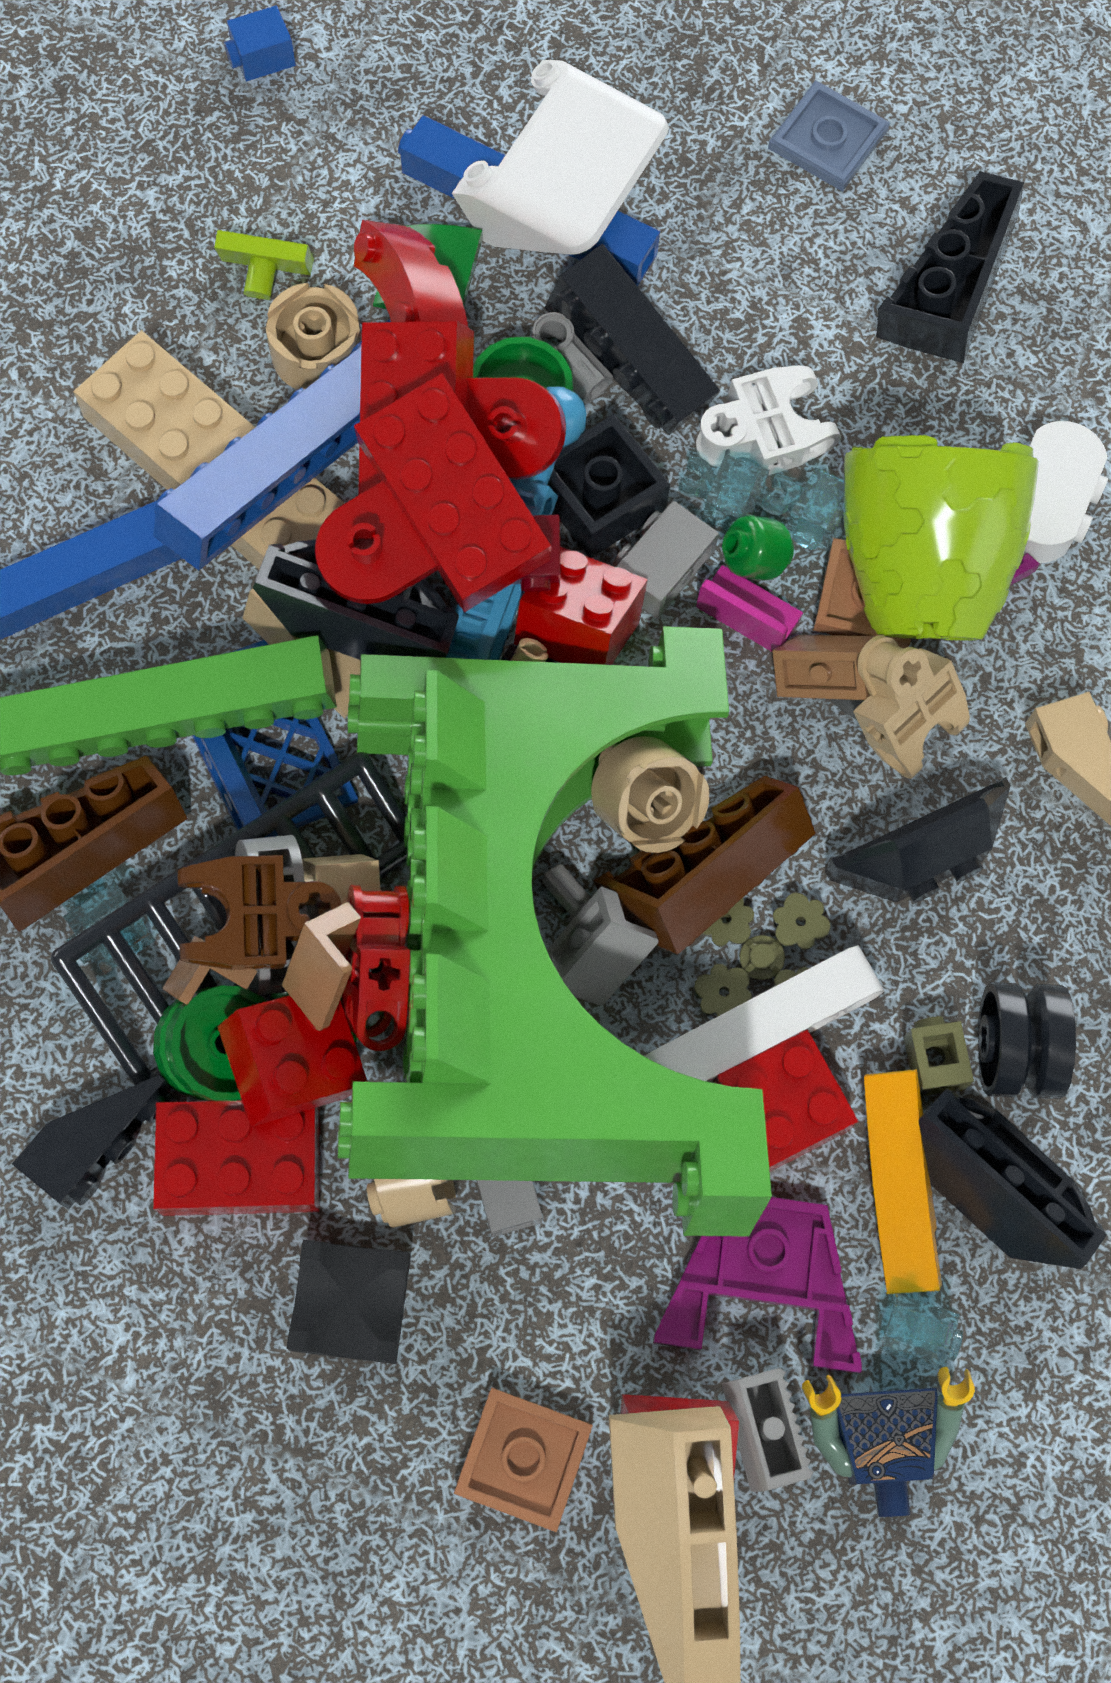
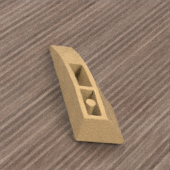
M720 1406L609 1415L615 1528L664 1683H741L738 1554L731 1427Z

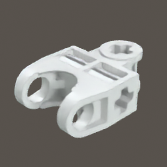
M807 366L778 367L732 379L727 396L728 403L714 405L706 410L702 416L700 433L696 440V450L699 457L707 464L717 467L751 459L758 478L801 466L833 449L841 439L837 425L834 422L820 423L819 419H804L794 412L790 400L809 395L816 389L818 381L813 369Z

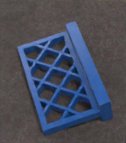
M262 640L251 645L245 646L243 648L234 650L232 652L265 646L269 644L265 640ZM318 717L305 719L308 727L299 724L301 719L294 718L293 721L285 718L274 719L273 726L289 731L281 750L256 742L255 739L259 729H252L248 738L231 733L227 729H225L226 732L223 735L214 738H199L192 735L237 830L267 811L265 805L270 793L288 798L297 792L294 789L275 783L283 763L309 772L304 786L311 783L315 775L321 776L340 764ZM295 733L315 739L319 750L314 762L287 753ZM236 746H239V747H241V748H244L243 751H242L241 756H240V754H239V752H238ZM250 751L277 760L269 780L248 773L245 762ZM322 757H324L329 768L320 765ZM350 781L339 788L342 795L337 798L344 808L358 802V797ZM256 787L264 790L261 798ZM315 803L311 808L306 809L292 820L297 828L326 816L319 805ZM274 830L264 838L278 836V834Z

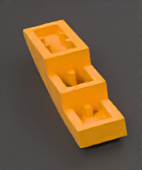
M917 1069L865 1074L864 1085L872 1180L887 1294L940 1291L942 1280L935 1239L937 1223L930 1177L918 1121L923 1115Z

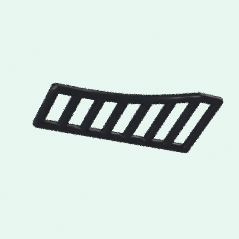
M357 752L181 868L235 856L236 845L239 840L264 838L274 830L278 836L293 835L295 837L302 859L317 858L292 820L317 803L350 855L362 854L379 860V875L381 879L407 861V847H404L405 817L407 816L370 756L364 752ZM356 776H359L399 840V843L377 858L374 857L334 793L335 790ZM178 870L61 945L51 954L53 966L134 1085L158 1075L162 1077L159 1072L158 1066L149 1070L77 963V960L103 944L156 1024H158L164 1010L170 1005L121 931L147 915L179 962V945L190 942L164 904L186 889L178 886ZM192 888L220 931L226 925L227 920L223 904L212 895L202 894L201 888ZM209 971L198 989L218 986Z

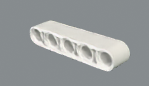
M853 946L645 1055V1057L675 1072L713 1083L716 1075L807 1029L811 1033L872 1001L885 990L860 946Z

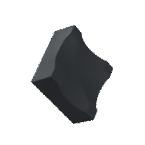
M303 1239L295 1303L286 1349L292 1352L396 1364L411 1260L410 1253L352 1247Z

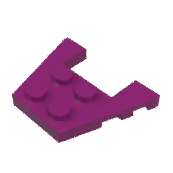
M771 1197L749 1236H701L653 1337V1344L700 1351L703 1343L708 1295L816 1311L811 1367L860 1374L862 1362L860 1353L857 1352L853 1334V1321L840 1274L842 1270L828 1206Z

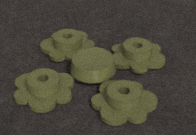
M801 893L788 895L785 899L784 907L775 909L773 913V920L778 925L775 932L777 940L765 935L749 939L751 934L749 923L754 919V911L751 907L744 906L743 898L727 914L720 917L702 934L712 935V942L718 947L727 945L729 941L734 944H745L740 951L742 968H732L728 971L725 965L716 964L711 968L710 974L701 975L695 981V992L702 998L700 1003L702 1012L708 1015L716 1012V1015L720 1016L752 999L750 991L746 989L749 985V976L761 980L770 979L775 976L774 986H777L810 969L802 967L796 973L788 969L782 970L785 962V953L781 944L792 946L797 943L800 949L808 950L813 947L815 939L825 938L830 931V922L822 915L824 912L823 903L819 900L808 901L807 897ZM728 917L731 921L725 924L722 922V919ZM802 920L804 921L805 925L798 926L796 924V921ZM721 989L728 990L729 994L727 996H721L719 994V991Z

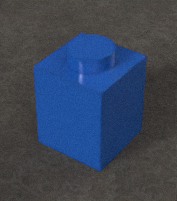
M277 5L227 20L230 40L224 42L226 55L232 69L240 67L246 82L296 66L292 39Z

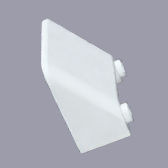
M542 60L532 72L531 83L538 94L546 95L500 165L489 166L486 161H477L471 164L465 170L464 177L458 183L452 195L474 229L482 230V241L494 247L575 255L587 251L598 242L666 137L669 125L663 114L561 60Z

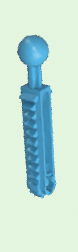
M547 387L546 389L555 396L564 412L566 437L563 448L576 442L585 430L587 415L585 405L576 393L565 387ZM556 460L549 468L534 477L518 480L510 479L532 515H552L558 496L547 484ZM521 584L507 586L465 613L458 603L455 612L459 615L446 658L499 660L524 592L521 591Z

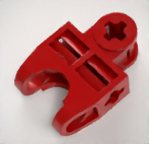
M350 885L347 902L354 908L361 919L345 957L351 965L352 971L342 993V1007L350 1030L356 1034L360 1042L370 1050L386 1051L398 1045L406 1031L410 949L405 946L409 923L408 892L406 886H395L394 891H364L360 885ZM381 1011L379 1020L374 1025L365 1027L367 1018L372 1013ZM393 1016L394 1029L391 1035L379 1041L370 1039L384 1032Z

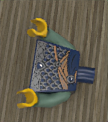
M948 1367L939 1369L938 1382L942 1392L939 1396L937 1395V1388L841 1394L830 1375H826L828 1381L827 1389L823 1393L815 1395L809 1380L802 1383L803 1393L811 1406L810 1417L815 1446L836 1474L848 1477L850 1485L875 1483L878 1517L911 1515L907 1481L933 1479L934 1471L944 1465L959 1433L964 1404L973 1397L975 1392V1386L968 1369L964 1371L965 1377L963 1381L957 1385H950Z

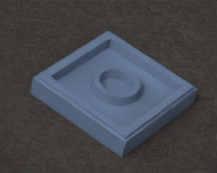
M815 80L771 138L768 149L843 192L886 134L890 122Z

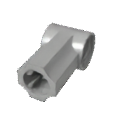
M549 312L541 315L535 321L532 329V338L541 341L547 338H557L563 342L558 346L552 347L563 355L572 371L573 392L581 398L584 405L591 403L604 393L612 383L613 375L574 334V327L570 319H567L561 313Z

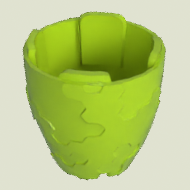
M927 435L884 436L875 442L873 448L852 447V450L845 454L844 529L847 550L854 566L860 593L865 605L866 617L876 634L894 638H932L954 641L982 640L985 637L996 614L1001 611L1009 593L1008 589L1023 559L1029 538L1039 467L1038 459L1033 457L1034 448L1016 442L1004 444L1000 451L938 446L936 438Z

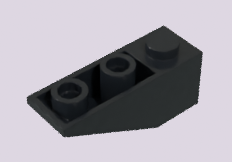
M158 1075L52 1120L41 1129L12 1165L68 1210L75 1202L81 1206L99 1188L101 1180L97 1176L110 1161L118 1164L132 1150L136 1143V1139L132 1135L145 1120L149 1123L156 1121V1102H170L171 1099L166 1095L172 1090V1087L163 1077Z

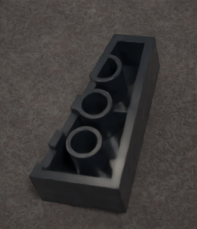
M982 171L977 174L949 212L948 220L938 233L934 232L926 243L925 251L913 267L909 266L900 278L897 289L891 297L887 296L878 308L877 338L909 349L964 363L1019 216L1024 182Z
M603 244L559 276L545 309L548 312L561 313L567 319H570L574 327V334L613 375V379L641 406L646 419L652 426L657 429L662 428L670 435L708 406L716 397L720 389Z

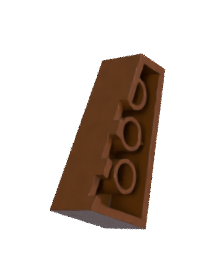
M146 755L85 780L84 788L69 794L60 795L58 791L40 799L42 805L16 816L11 811L0 815V907L17 931L21 932L188 819L173 788Z
M764 775L712 807L714 816L707 821H702L697 829L692 826L681 837L685 841L676 848L653 854L640 851L629 858L632 867L615 877L609 871L593 880L597 890L600 887H604L617 892L625 920L656 932L659 941L657 946L678 955L686 947L693 944L696 938L720 917L727 914L737 902L753 888L761 884L770 873L786 859L794 855L802 845L816 834L799 787Z

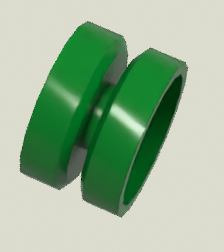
M510 337L489 345L476 358L473 365V378H524L534 381L544 388L565 387L573 391L572 371L563 355L547 342L531 337Z
M226 985L198 989L187 1005L176 999L164 1010L154 1031L153 1054L162 1077L175 1091L193 1100H240L241 1096L223 1042L220 1052L215 1046V1040L222 1041L217 1026L237 1009L267 1001L262 996L243 987Z

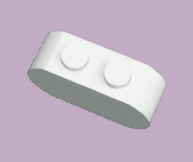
M1056 421L1041 426L1036 430L1029 445L1034 448L1033 457L1038 459L1039 467L1030 521V534L1024 555L1026 553L1030 554L1039 563L1051 562L1064 556L1073 540L1082 543L1093 518L1085 514L1090 502L1098 503L1108 481L1107 477L1101 475L1108 458L1103 443L1090 429L1069 421Z

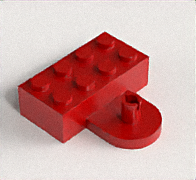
M458 321L362 323L360 422L443 373L509 479L518 480L534 477L549 468L557 459L566 437V421L560 403L549 390L528 379L473 378V330ZM360 445L358 495L382 481Z
M443 373L354 425L358 443L382 481L335 509L325 519L319 529L315 544L317 564L328 586L338 595L356 603H379L396 596L438 570L465 613L551 560V544Z

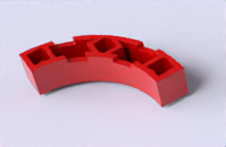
M362 219L360 233L354 242L355 259L353 266L362 271L377 288L388 311L390 321H458L468 327L466 312L456 282L449 267L438 263L434 256V245L411 227Z

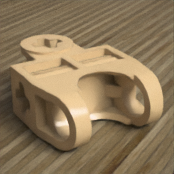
M884 635L875 636L864 645L858 658V673L864 681L870 696L853 712L868 744L880 759L904 777L912 779L923 768L921 760L924 758V741L929 731L935 725L939 724L951 735H958L969 724L970 715L965 692L952 661L922 648L907 647L903 649L898 646L894 639Z

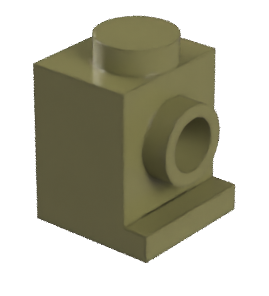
M938 1016L914 1022V1028L910 1029L903 1039L910 1070L917 1069L921 1097L942 1094L946 1089L954 1092L962 1091L970 1086L974 1079L961 1021L945 1023L944 1017ZM930 1049L938 1051L942 1056L941 1065H930L926 1051Z

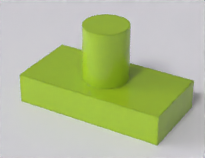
M217 230L214 248L221 261L248 265L243 292L248 297L270 300L276 270L311 275L314 258L307 244Z

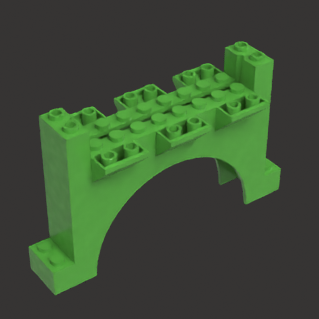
M663 626L658 646L650 647L648 667L361 654L360 675L350 674L347 733H357V752L408 755L404 803L407 804L404 847H407V866H410L409 880L407 882L409 923L406 935V947L410 949L409 1024L406 1026V1046L403 1049V1079H406V1082H353L351 1102H340L338 1159H349V1179L674 1183L672 1192L674 1216H682L683 1236H749L772 1197L762 1089L731 1087L675 1072L628 1047L602 1027L581 1006L565 985L552 963L540 935L532 894V870L536 861L556 830L577 809L592 799V782L599 766V756L606 748L635 737H654L671 746L689 759L696 767L712 765L709 720L710 718H727L729 715L722 629Z

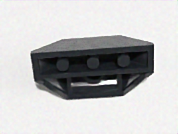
M316 539L297 541L284 546L281 543L268 546L253 589L291 635L298 638L318 635L326 648L361 660V654L446 658L459 615L452 607L448 608L439 593L425 578L386 601L372 604L356 603L338 595L324 580L316 560Z
M1005 777L868 843L831 859L825 873L830 881L896 903L909 896L913 903L922 901L940 890L937 883L954 876L956 882H961L983 869L981 862H983L993 848L1011 785Z
M946 1089L918 1120L931 1185L1009 1258L1082 1269L1089 1262L1107 1234L1101 1224L1095 1222L1091 1208L1075 1181L997 1110L972 1099L961 1098L956 1092Z

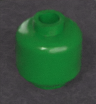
M749 515L741 516L731 524L722 541V553L726 566L733 574L743 578L765 581L774 580L784 572L792 561L794 545L785 524L775 519Z

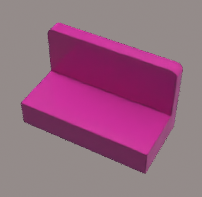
M721 565L711 581L706 579L703 582L696 608L771 652L788 640L803 615L802 611L749 580L733 574L723 565Z

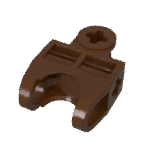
M283 855L230 856L181 868L177 871L178 886L183 888H201L202 894L216 897L226 910L227 920L226 925L219 932L205 936L204 942L180 944V960L191 964L226 970L282 969L287 964L286 942L298 941L304 923L310 921L309 915L300 914L299 910L304 908L309 899L315 900L316 908L325 909L326 913L341 906V899L334 888L323 882H284ZM256 871H258L259 906H257ZM257 920H260V951H261V956H258V927H257Z

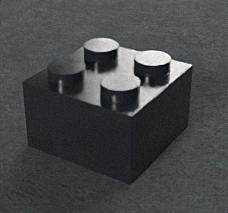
M615 414L582 433L576 442L562 448L547 484L558 496L553 512L559 515V520L590 558L644 525L655 511L664 512L667 508L670 490L668 480Z

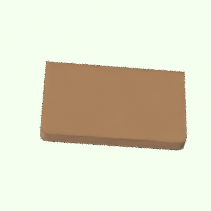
M794 636L773 650L777 697L865 700L870 694L858 673V658L864 645L875 636Z
M349 902L304 923L282 983L284 989L318 1031L330 1025L352 971V967L345 957L361 917Z
M194 936L193 939L191 940V942H204V941H205V940H203V939H201V938H198V937H196V936ZM179 960L164 984L163 990L187 1005L209 969L246 990L258 971L255 969L226 970Z

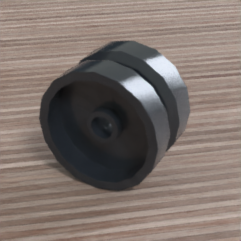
M990 982L984 989L978 1016L979 1077L983 1092L987 1096L1015 1097L1020 1093L1025 1084L1028 1092L1034 1098L1061 1099L1066 1096L1072 1081L1076 1052L1075 1014L1068 988L1063 985L1036 984L1026 996L1021 986L1016 983Z

